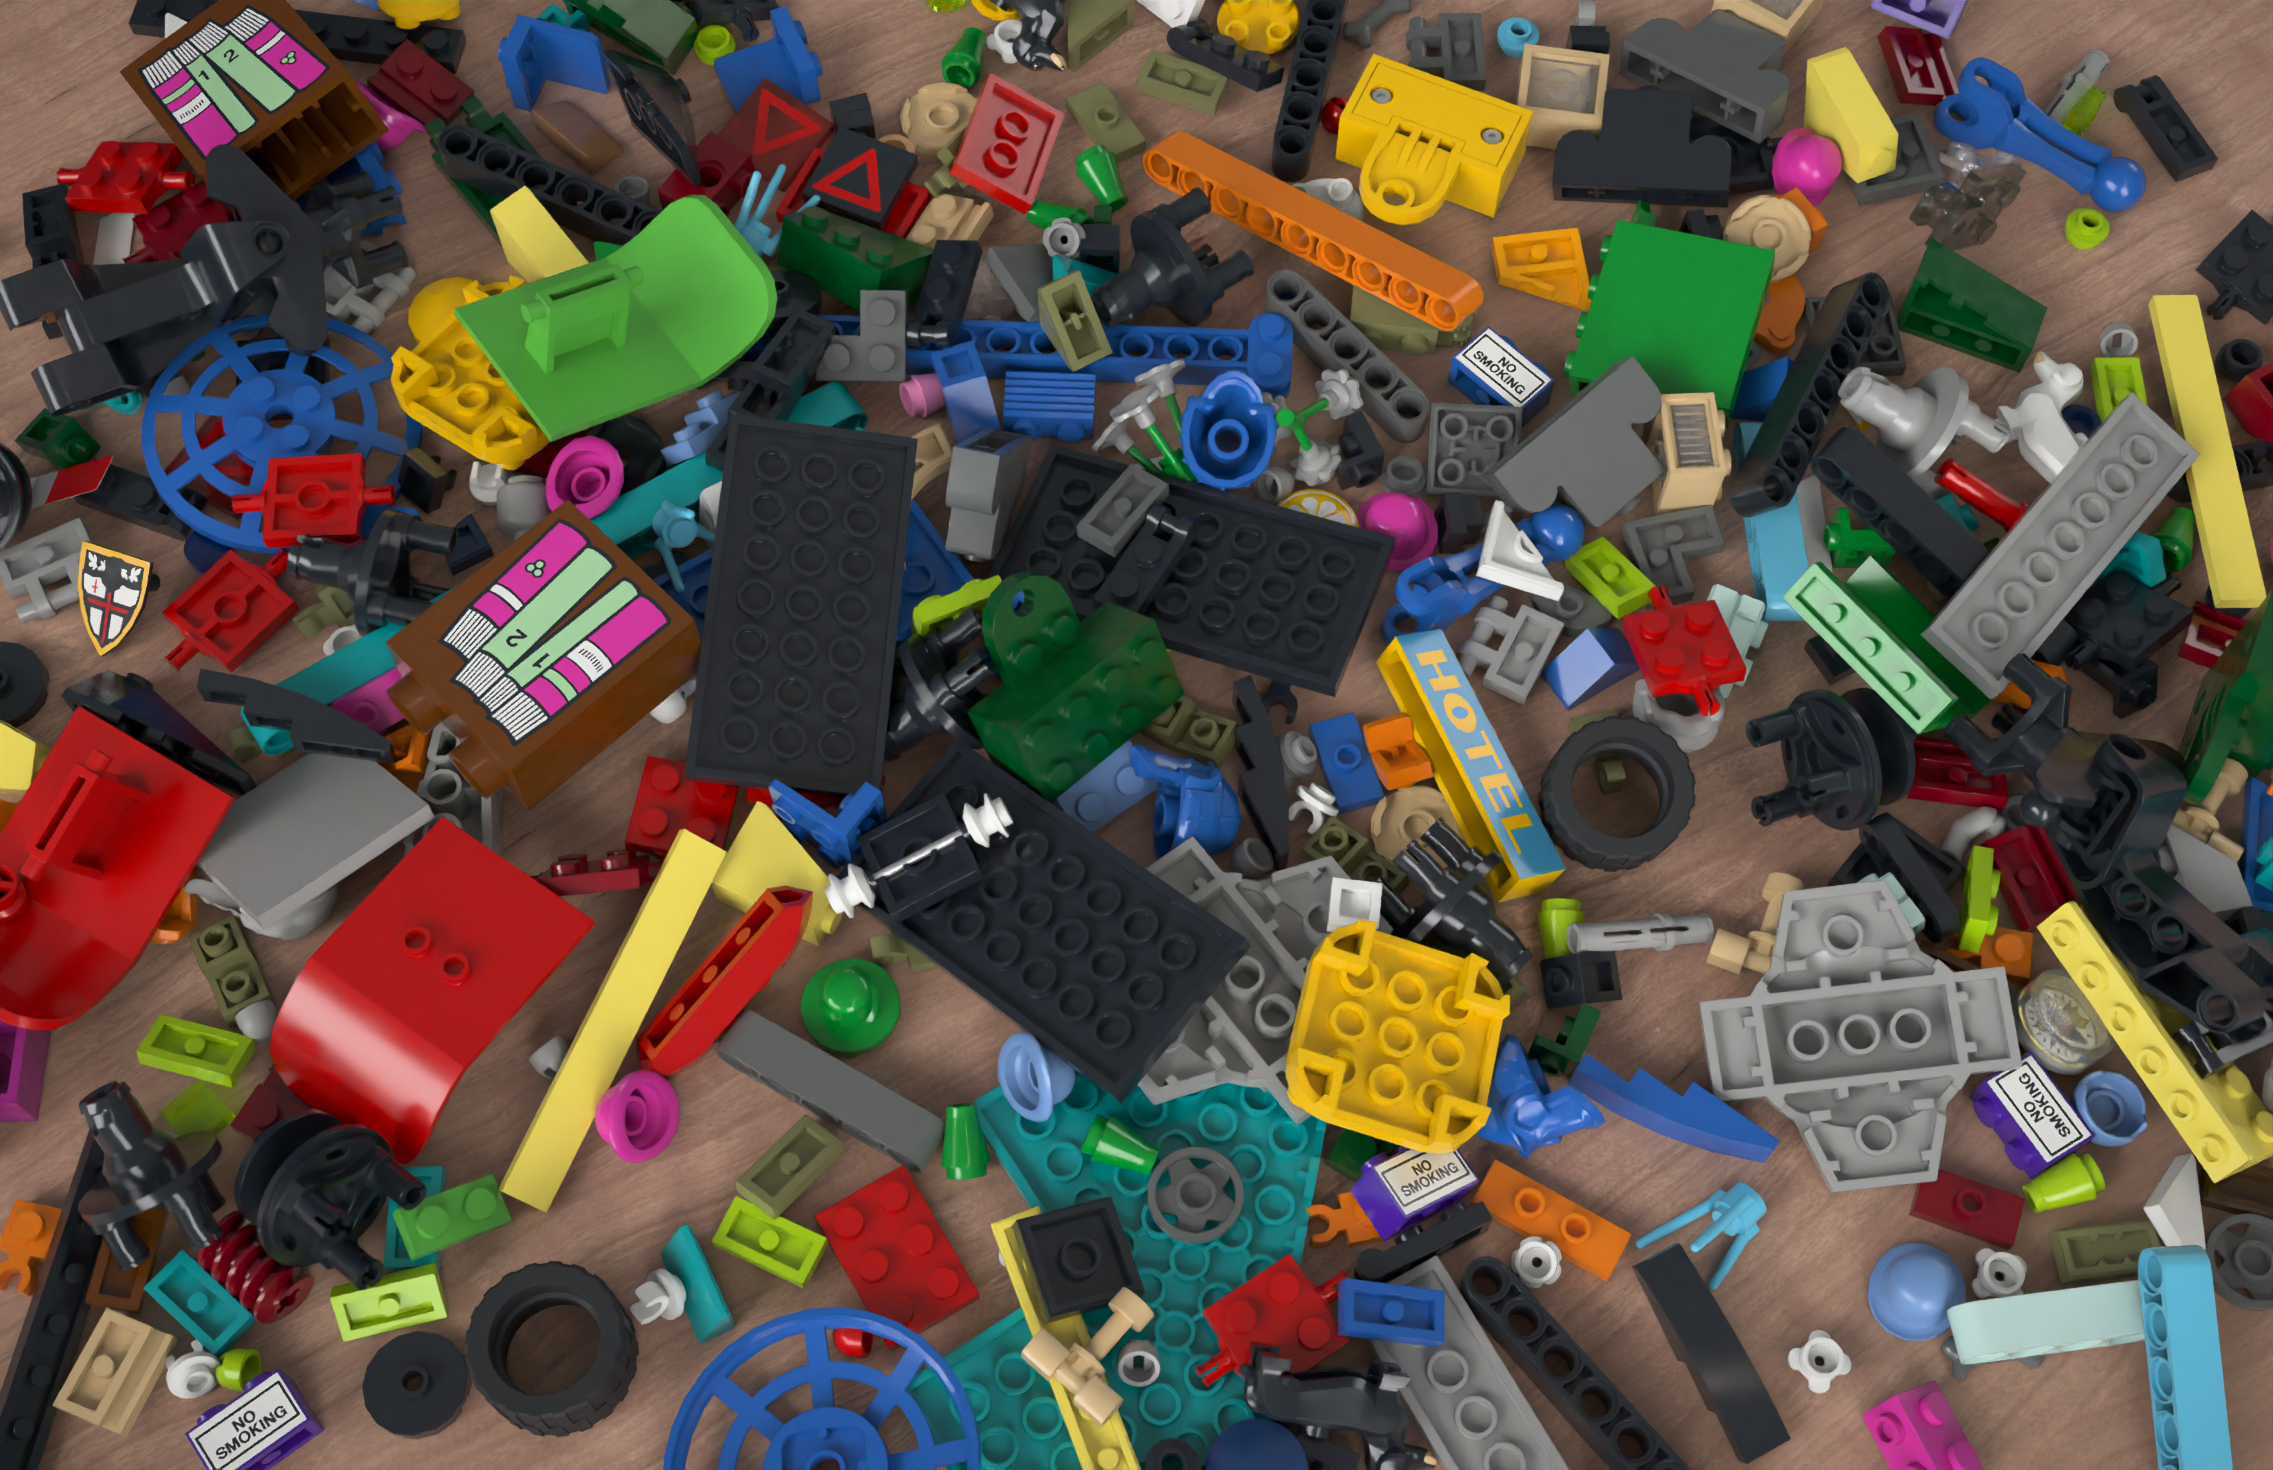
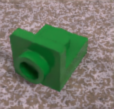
M1837 508L1831 523H1827L1824 527V549L1831 551L1833 568H1859L1871 555H1874L1888 568L1896 553L1870 527L1851 530L1848 508Z

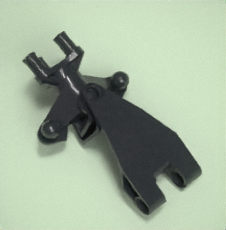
M229 144L218 145L212 148L206 157L207 197L231 207L236 222L212 223L199 227L179 251L182 259L88 265L69 259H61L10 276L0 281V311L10 331L46 320L47 324L57 322L72 354L45 363L31 372L52 417L65 415L136 392L163 372L168 364L190 343L211 330L223 326L260 296L270 295L275 302L267 323L285 340L286 347L298 356H310L323 346L328 333L323 269L331 266L356 289L373 284V278L401 268L405 269L409 266L406 252L397 240L362 253L361 233L362 230L366 229V224L402 213L403 208L400 198L393 199L397 191L390 185L385 189L375 192L370 176L363 170L358 174L332 183L323 180L311 184L307 207L300 209L242 150Z
M2023 652L2014 656L2005 666L2002 675L2032 699L2030 709L2024 714L2014 703H2008L2003 706L2001 710L2014 723L2010 724L1998 712L1995 714L1991 725L2004 734L2001 738H1990L1965 713L1957 715L1948 723L1944 729L1945 733L1943 736L1972 760L1971 766L1983 777L1990 778L1995 774L2023 772L2025 777L2033 784L2035 789L2022 797L2019 805L2021 817L2032 827L2045 828V833L2092 925L2134 976L2140 987L2211 1032L2219 1034L2228 1033L2254 1023L2263 1017L2266 1009L2273 1012V933L2267 928L2261 927L2238 935L2161 868L2155 859L2187 793V782L2182 774L2187 763L2184 757L2177 750L2162 742L2130 738L2120 733L2106 735L2076 731L2073 727H2068L2069 701L2073 692L2072 687L2060 677L2052 678L2033 662L2026 653ZM2228 999L2233 1004L2234 1013L2229 1007Z

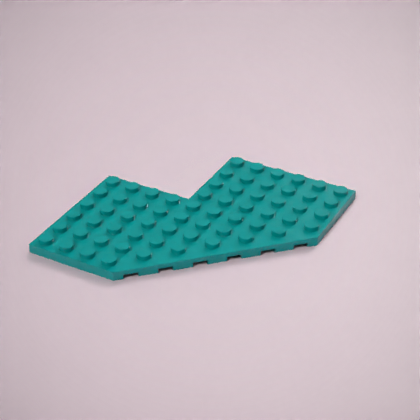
M1076 1070L1073 1089L1067 1098L1053 1104V1112L1046 1121L1038 1123L1020 1115L1005 1098L1001 1085L973 1101L972 1103H976L977 1115L985 1141L1030 1209L1039 1206L1041 1212L1046 1213L1110 1196L1112 1198L1145 1289V1293L1140 1299L1154 1313V1317L1141 1332H1136L1129 1328L1100 1361V1364L1105 1369L1104 1375L1109 1387L1123 1398L1118 1411L1141 1470H1145L1146 1458L1151 1448L1156 1443L1170 1438L1188 1443L1196 1452L1201 1469L1204 1470L1206 1458L1212 1444L1229 1426L1239 1421L1253 1418L1272 1421V1418L1254 1412L1247 1407L1244 1399L1245 1380L1234 1373L1233 1370L1210 1384L1209 1387H1206L1201 1381L1203 1377L1218 1367H1214L1201 1377L1196 1373L1195 1367L1200 1366L1220 1352L1217 1336L1202 1315V1312L1288 1254H1291L1300 1267L1310 1210L1306 1212V1209L1312 1205L1327 1122L1312 1115L1297 1126L1269 1090L1264 1093L1260 1087L1240 1086L1228 1082L1157 1105H1153L1137 1084L1123 1103L1120 1104ZM1096 1114L1109 1118L1110 1114H1112L1148 1142L1160 1147L1158 1156L1148 1176L1137 1171L1090 1161V1155L1080 1151ZM1187 1147L1208 1148L1225 1156L1237 1169L1244 1189L1243 1207L1235 1225L1222 1237L1202 1244H1187L1168 1236L1155 1223L1148 1207V1184L1155 1167L1167 1155ZM1188 1158L1198 1169H1203L1212 1163V1161L1202 1158ZM1168 1169L1159 1179L1156 1191L1171 1184ZM1229 1179L1223 1188V1193L1235 1202L1234 1185L1232 1180ZM1163 1215L1171 1225L1178 1228L1177 1216ZM1207 1221L1203 1232L1210 1231L1222 1223ZM1110 1307L1081 1314L1090 1339L1094 1337L1114 1314ZM1021 1308L943 1357L963 1385L975 1413L981 1442V1470H1082L1049 1381L1021 1357L1022 1350L1032 1339ZM1133 1339L1149 1340L1156 1347L1160 1356V1373L1157 1379L1151 1384L1142 1387L1131 1386L1125 1383L1118 1374L1119 1352L1124 1344ZM1134 1356L1133 1367L1143 1368V1356ZM927 1367L916 1374L906 1391L914 1398L926 1416L935 1445L963 1439L962 1422L953 1400L937 1375ZM1168 1457L1162 1463L1163 1470H1181L1183 1467L1181 1461L1176 1457ZM967 1461L945 1467L947 1470H967Z

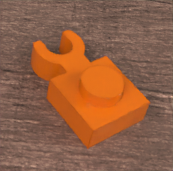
M1996 926L1993 935L1985 934L1978 953L1947 948L1946 951L1965 961L1976 962V966L1982 969L2005 966L2007 981L2025 985L2030 979L2034 934ZM1959 933L1949 937L1948 939H1955L1959 941Z
M1351 1192L1338 1194L1337 1203L1339 1209L1333 1210L1321 1204L1313 1205L1306 1209V1214H1309V1221L1321 1219L1328 1226L1326 1232L1311 1236L1312 1247H1326L1335 1240L1336 1236L1343 1234L1346 1236L1348 1248L1383 1241ZM1399 1234L1396 1235V1236H1394V1237H1392V1238H1390L1389 1240L1395 1239L1396 1237L1399 1236Z
M19 1199L15 1200L0 1237V1251L9 1254L7 1260L0 1263V1290L5 1291L9 1279L14 1274L21 1273V1280L16 1291L24 1296L30 1297L38 1282V1275L35 1271L38 1261L45 1262L62 1209Z

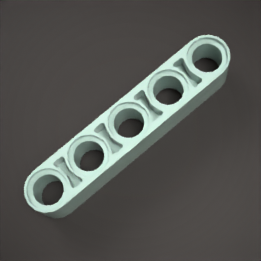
M2139 1280L1979 1300L1960 1304L1946 1311L1960 1363L1967 1365L2145 1341Z

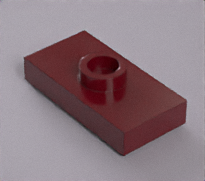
M1939 1169L1937 1181L1917 1184L1909 1215L2009 1250L2014 1246L2025 1198Z

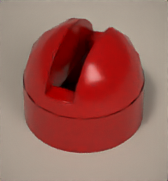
M1333 97L1325 104L1322 110L1321 122L1324 129L1329 133L1338 135L1340 116L1349 100L1348 98Z
M855 1328L833 1330V1343L842 1354L854 1358H868L870 1355L874 1334Z

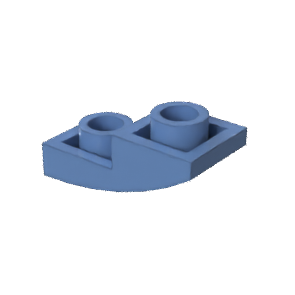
M719 389L696 400L699 408L684 416L688 426L673 433L676 442L660 450L668 466L695 457L710 447L728 423V409L740 395L741 390L723 396Z

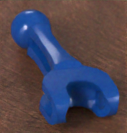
M1979 57L1968 62L1959 76V93L1945 98L1935 110L1934 125L1936 129L1957 144L1975 150L1993 147L1996 150L2016 155L2037 164L2066 181L2081 195L2089 193L2093 202L2105 211L2123 212L2129 210L2141 200L2145 193L2146 176L2142 167L2137 162L2127 157H2112L2110 149L2091 143L2062 127L2025 96L2023 84L2014 72L1990 59ZM1975 76L1983 77L1989 86L1978 82ZM1949 113H1956L1966 121H1956Z
M1553 503L1543 511L1534 512L1529 520L1524 518L1515 525L1519 532L1521 530L1525 532L1543 557L1542 564L1545 568H1547L1550 561L1560 562L1575 555L1581 548L1585 538V526L1580 515L1573 508L1560 503ZM1483 544L1462 553L1443 558L1430 556L1405 569L1399 575L1394 589L1395 597L1399 602L1387 610L1381 625V634L1388 644L1396 636L1435 629H1441L1443 632L1458 616L1466 615L1484 599L1506 586L1478 576L1468 578L1478 569ZM1415 584L1414 588L1411 591L1409 585ZM1409 617H1413L1417 622V629L1410 633H1402L1395 627V623Z

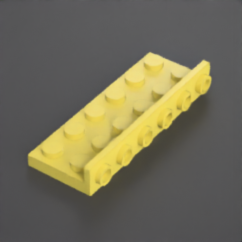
M2075 901L2065 903L2037 926L2039 932L2214 1183L2273 1156V1115L2269 1113L2254 1092L2247 1076L2234 1063L2205 1079L2201 1078L2194 1068V1064L2197 1062L2187 1047L2181 1049L2172 1037L2175 1032L2194 1020L2138 985L2134 976L2092 925L2083 905L2078 906ZM2206 1036L2205 1038L2209 1042L2211 1047L2214 1049V1051H2217L2209 1037Z

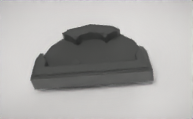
M1563 582L1561 583L1564 586V590L1559 601L1529 592L1533 607L1537 611L1565 623L1561 633L1564 635L1578 637L1587 628H1606L1615 618L1593 595Z

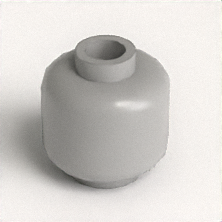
M531 475L510 477L508 484L502 486L497 491L498 529L505 535L514 537V541L552 512L546 500V484H544L542 477Z

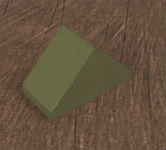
M1068 0L1067 42L1068 68L1073 72L1077 71L1133 27V0Z
M1075 270L1037 289L1040 326L1071 371L1075 372L1113 353L1080 270Z

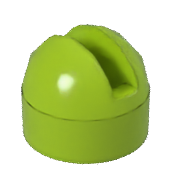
M230 1349L219 1358L222 1366L215 1368L217 1381L222 1387L232 1391L244 1392V1386L254 1377L261 1374L262 1360L259 1352L255 1349Z

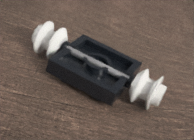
M942 793L857 837L870 870L865 873L862 868L850 863L848 864L847 877L839 880L833 874H829L828 878L831 885L825 887L824 891L832 908L837 914L845 911L849 918H853L855 905L863 902L869 908L874 907V889H879L890 916L896 923H899L985 878L969 844L972 841L970 834L976 843L987 848L990 847L989 835L999 831L1005 837H1009L1006 827L1011 825L1013 820L1000 797L991 800L990 796L984 793L983 806L975 809L968 803H965L962 815L964 824L963 822L959 823L949 799Z

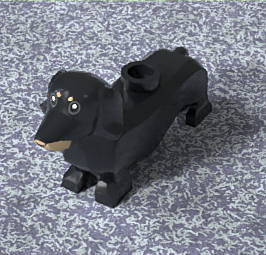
M990 0L1006 12L1011 6L1021 16L1022 29L1020 35L1013 42L1012 50L1017 61L1023 67L1032 71H1041L1047 66L1061 72L1066 68L1064 57L1051 43L1064 24V4L1066 0Z
M1250 1341L1249 1362L1241 1364L1239 1372L1245 1377L1244 1399L1247 1407L1252 1411L1264 1414L1275 1420L1300 1424L1299 1430L1314 1437L1329 1438L1332 1429L1360 1433L1364 1440V1461L1367 1470H1424L1435 1468L1436 1459L1430 1450L1404 1442L1409 1423V1412L1399 1397V1390L1408 1386L1411 1377L1407 1373L1401 1372V1367L1396 1363L1370 1360L1366 1377L1351 1368L1342 1367L1292 1373L1289 1371L1292 1360L1289 1357L1279 1356L1281 1350L1279 1345Z

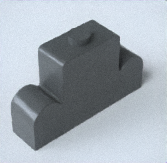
M1723 10L1713 11L1688 33H1683L1681 25L1667 18L1651 19L1629 35L1623 42L1620 75L1642 86L1653 85L1660 87L1662 90L1689 91L1692 94V111L1706 116L1759 144L1784 121L1790 88L1789 79L1780 72L1785 40Z
M1633 356L1618 359L1482 476L1506 506L1515 512L1530 513L1543 511L1553 504L1557 496L1562 504L1573 508L1580 515L1585 527H1599L1617 513L1618 516H1622L1632 510L1641 501L1638 494L1663 472L1662 465L1631 427V425L1646 423L1654 419L1661 407V393Z
M987 428L953 446L946 489V506L952 507L945 547L946 551L960 553L962 558L978 562H987L988 559L992 560L998 555L1010 530L1015 498H1019L1023 489L1032 436Z

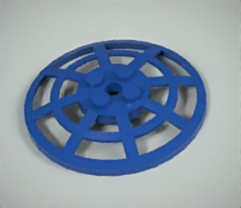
M271 313L238 319L211 330L190 343L180 352L157 379L146 402L141 425L144 459L149 476L161 499L180 520L197 533L222 545L247 552L277 554L282 549L285 553H289L290 547L267 548L262 539L263 532H260L263 518L262 512L243 513L241 526L237 528L203 514L187 502L178 491L201 474L208 483L233 497V494L261 493L268 476L269 458L325 455L335 438L357 443L356 448L351 454L362 453L365 461L370 456L373 448L399 456L395 469L383 486H394L395 502L402 494L398 476L403 454L417 447L421 449L423 437L422 424L406 413L407 429L405 439L378 431V407L370 385L391 379L394 366L391 359L393 355L365 332L327 318L328 331L342 334L363 344L374 352L383 363L358 370L353 363L341 354L322 346L312 355L331 363L345 374L344 376L322 385L314 378L304 374L310 356H298L290 352L284 369L259 373L248 357L266 352L290 351L286 347L285 340H264L239 348L231 339V336L270 326L267 321ZM212 345L221 354L222 357L200 375L188 395H163L169 382L196 355ZM229 367L233 369L242 381L233 390L228 399L203 396L213 380ZM357 390L363 405V426L338 420L333 400ZM157 413H182V438L190 459L167 476L160 464L155 446V418ZM197 414L223 416V428L226 436L202 450L196 435ZM277 414H287L293 418L292 422L284 428H273L268 425L269 420ZM235 453L244 463L254 468L250 485L245 486L229 479L213 465ZM381 504L384 506H392L391 504Z
M842 1307L815 1308L779 1316L751 1329L727 1346L703 1370L684 1398L671 1427L663 1470H685L692 1435L705 1407L713 1395L738 1414L723 1443L718 1470L736 1469L740 1449L752 1426L771 1441L764 1458L762 1470H815L821 1462L829 1459L838 1461L840 1470H937L939 1467L967 1461V1470H981V1442L976 1416L963 1385L946 1360L923 1337L897 1321L869 1311ZM826 1329H863V1332H870L894 1341L907 1350L888 1377L881 1371L862 1364L830 1361ZM805 1333L809 1365L795 1368L778 1376L761 1388L753 1397L749 1396L728 1378L742 1363L763 1348L787 1337ZM924 1363L937 1375L951 1396L962 1422L963 1439L935 1445L926 1416L914 1398L906 1391ZM832 1379L858 1381L876 1388L879 1392L861 1416L853 1411L835 1407ZM811 1383L813 1409L797 1415L786 1424H783L766 1410L771 1403L785 1393L801 1385ZM896 1405L902 1409L910 1421L918 1440L919 1449L890 1454L885 1441L879 1434V1428Z

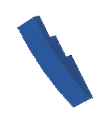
M1586 1054L1576 1067L1568 1084L1605 1108L1660 1135L1713 1153L1764 1163L1779 1143L1777 1138L1694 1081L1682 1097L1641 1068L1638 1069L1628 1083Z

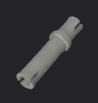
M2096 49L2087 51L2073 72L2067 73L2060 81L2059 91L2050 100L2043 112L2063 127L2081 103L2087 102L2092 96L2095 83L2110 67V64H2108L2110 60L2107 55Z
M1667 912L1654 913L1651 918L1613 920L1583 924L1572 923L1567 928L1566 939L1572 954L1651 947L1656 951L1662 952L1670 951L1676 945L1710 943L1713 939L1714 928L1712 919L1707 913L1671 917ZM1660 931H1668V932H1663V933H1654V932H1660ZM1629 934V935H1625V936L1604 937V936H1608V935Z

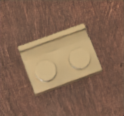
M939 193L936 197L933 196L906 239L933 249L936 240L978 241L994 216L991 204L984 202L981 206L975 204L973 199Z
M106 1308L52 1406L127 1438L166 1366V1357L173 1353L179 1340L173 1335L159 1331L147 1324Z

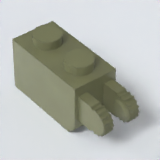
M1353 285L1349 321L1380 350L1400 351L1408 355H1434L1436 346H1456V348H1462L1467 343H1470L1472 335L1470 327H1473L1474 313L1452 331H1444Z

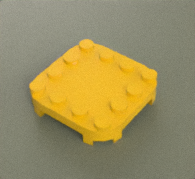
M510 275L509 282H494L479 287L478 281L475 280L462 288L466 301L461 306L526 285V281ZM454 312L412 351L400 345L391 357L394 365L391 382L400 407L411 418L476 458L492 464H499L506 470H515L521 467L526 459L542 450L550 442L454 315Z
M1357 920L1355 924L1337 928L1315 948L1307 965L1286 1057V1080L1289 1085L1287 1094L1290 1101L1295 1106L1303 1108L1307 1113L1324 1122L1416 1151L1436 1154L1454 1152L1485 1126L1492 1108L1487 1107V1100L1502 1022L1510 1014V995L1503 994L1498 980L1486 968L1489 961L1474 953H1471L1465 959L1377 931V922Z

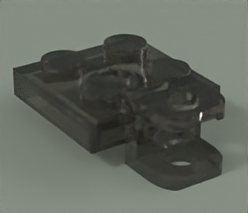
M2014 162L1970 170L1959 189L1950 182L1935 184L1923 193L1909 216V220L1917 226L1928 225L1933 229L1925 242L1926 246L1931 237L1953 251L1982 245L1996 231L1997 223L1995 221L2002 210L2017 198L2021 189L2018 185L2026 171Z

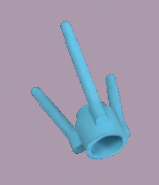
M784 164L778 166L753 217H750L749 214L761 179L759 171L753 173L738 218L734 224L760 258L763 253L772 257L780 244L782 227L770 239L768 236L772 229L760 222L787 168ZM814 195L797 212L803 211L806 207H815L821 200L820 196Z
M665 500L661 505L662 507L653 517L652 527L659 537L654 546L661 552L675 590L678 593H682L684 585L671 549L685 547L691 544L695 537H700L714 544L715 533L704 528L693 519L695 516L694 511L676 506L669 500Z
M1738 1182L1727 1193L1721 1189L1717 1190L1708 1200L1636 1240V1246L1644 1248L1714 1210L1712 1212L1714 1223L1701 1233L1690 1246L1693 1252H1698L1722 1231L1730 1236L1738 1234L1708 1283L1709 1288L1714 1290L1718 1288L1748 1241L1760 1231L1756 1222L1767 1212V1208L1762 1198L1754 1189L1745 1183Z

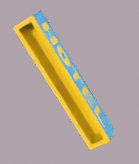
M1441 629L1396 636L1378 658L1376 664L1401 713L1405 712L1410 717L1413 737L1431 761L1432 774L1468 845L1471 848L1476 845L1486 856L1495 849L1503 857V860L1485 878L1497 903L1544 892L1566 868L1558 850L1553 845L1541 822L1536 808L1529 799L1516 769L1504 751L1495 729L1490 724L1479 703L1474 689L1467 680L1455 652L1450 647Z

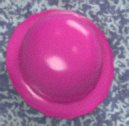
M354 81L389 129L387 133L376 140L380 149L391 150L398 148L414 130L427 133L425 126L418 120L394 109L367 85Z
M1795 127L1787 131L1779 141L1773 157L1772 177L1774 188L1778 194L1783 195L1798 188L1813 206L1822 203L1840 175L1842 157L1839 148L1828 137L1816 135L1807 128Z
M591 435L574 439L562 448L552 462L546 479L545 496L549 509L553 512L565 501L569 500L588 519H593L606 511L619 498L624 483V465L618 451L606 439Z
M1384 492L1368 499L1360 506L1356 514L1359 528L1395 537V550L1387 570L1403 572L1414 564L1432 556L1438 544V524L1432 510L1421 498L1411 497L1400 492Z
M637 1070L625 1075L616 1086L609 1088L601 1096L596 1106L594 1118L600 1136L604 1141L612 1145L615 1153L626 1162L642 1163L655 1158L668 1147L678 1130L681 1112L677 1093L667 1079L653 1071Z

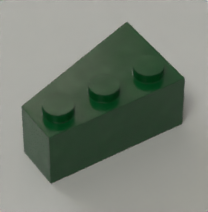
M563 0L570 15L578 9L586 14L590 27L654 65L663 68L673 76L694 47V42L699 33L694 13L683 4L673 3L670 0Z
M806 207L803 211L784 216L777 264L788 271L808 275L818 282L821 290L860 311V290L907 291V306L918 303L934 249L829 213L822 208Z
M1931 237L1909 285L1896 320L1900 331L2020 373L2034 347L2047 307Z

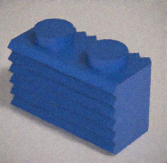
M1006 370L1003 409L1004 431L1032 436L1031 441L1038 437L1044 439L1047 437L1052 439L1058 437L1060 440L1068 443L1079 442L1083 438L1093 439L1096 373Z

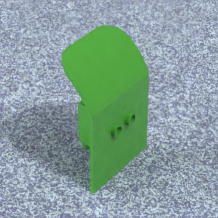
M692 194L669 204L638 235L606 258L455 308L454 315L550 442L704 385L741 358L764 335L775 317L777 293L775 280L767 265L718 205L707 196Z

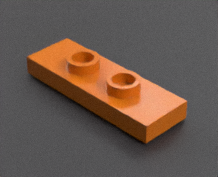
M1496 1159L1493 1161L1470 1204L1471 1207L1483 1201L1493 1220L1526 1238L1538 1236L1544 1242L1552 1241L1559 1248L1562 1258L1605 1282L1611 1276L1632 1235Z

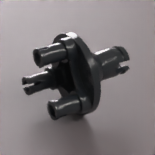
M1200 188L1192 189L1191 192L1169 205L1162 203L1150 211H1144L1133 218L1130 234L1135 256L1130 267L1111 278L1102 287L1098 286L1092 292L1093 296L1090 297L1099 319L1107 327L1119 326L1118 323L1133 318L1151 306L1167 307L1183 323L1189 326H1198L1210 318L1212 303L1221 299L1224 296L1225 290L1254 275L1253 263L1243 250H1237L1233 255L1219 263L1216 253L1209 257L1207 255L1213 250L1211 246L1203 244L1193 252L1180 234L1181 228L1211 212L1209 199Z
M387 509L375 522L369 537L352 543L324 537H311L310 534L297 535V541L301 543V547L295 545L290 547L287 560L288 574L298 580L305 579L311 583L341 589L351 601H354L355 624L359 635L362 637L382 626L386 627L389 623L407 626L435 604L430 602V600L450 590L420 583L419 578L412 575L410 567L412 548L452 557L457 547L458 528H449L418 521L416 515Z
M970 605L965 612L942 629L936 627L925 636L913 634L901 643L900 657L909 681H907L903 697L889 707L884 752L885 761L891 762L898 759L902 753L912 749L930 734H947L950 732L966 746L975 750L984 749L983 743L967 711L988 695L987 693L982 694L976 686L989 676H993L997 670L992 660L982 665L976 671L974 670L976 665L988 657V654L979 647L974 649L962 661L958 662L957 660L959 657L958 651L982 634L983 615L976 607Z
M1440 817L1419 839L1427 844L1450 868L1445 870L1414 838L1406 846L1405 850L1419 864H1416L1403 850L1392 862L1395 865L1397 864L1425 891L1422 895L1425 901L1420 907L1415 905L1412 908L1381 876L1376 881V883H1383L1380 914L1393 928L1391 934L1393 936L1420 944L1432 933L1444 946L1462 949L1468 956L1474 953L1489 961L1486 968L1504 986L1534 955L1530 948H1526L1513 930L1497 915L1493 896L1480 885L1503 860V857L1495 849L1486 856L1476 845L1471 848Z
M113 1081L94 1090L79 1103L81 1115H85L89 1129L105 1155L103 1164L104 1178L97 1182L81 1199L78 1205L80 1215L85 1223L90 1226L94 1235L101 1234L119 1264L118 1267L121 1271L131 1270L141 1265L151 1256L152 1252L145 1245L130 1217L148 1209L163 1208L166 1213H173L189 1240L192 1250H200L210 1246L213 1242L209 1236L212 1235L215 1240H218L224 1234L222 1227L218 1225L212 1213L219 1210L226 1203V1199L221 1195L207 1171L218 1159L222 1151V1145L217 1136L212 1131H196L172 1138L171 1135L153 1127L139 1101L130 1093L131 1088L124 1081L121 1083Z

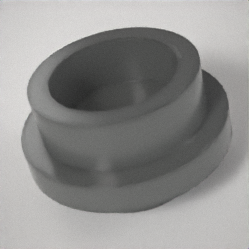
M1399 456L1392 459L1383 469L1381 485L1387 493L1400 492L1416 497L1425 489L1427 477L1418 460L1408 456Z

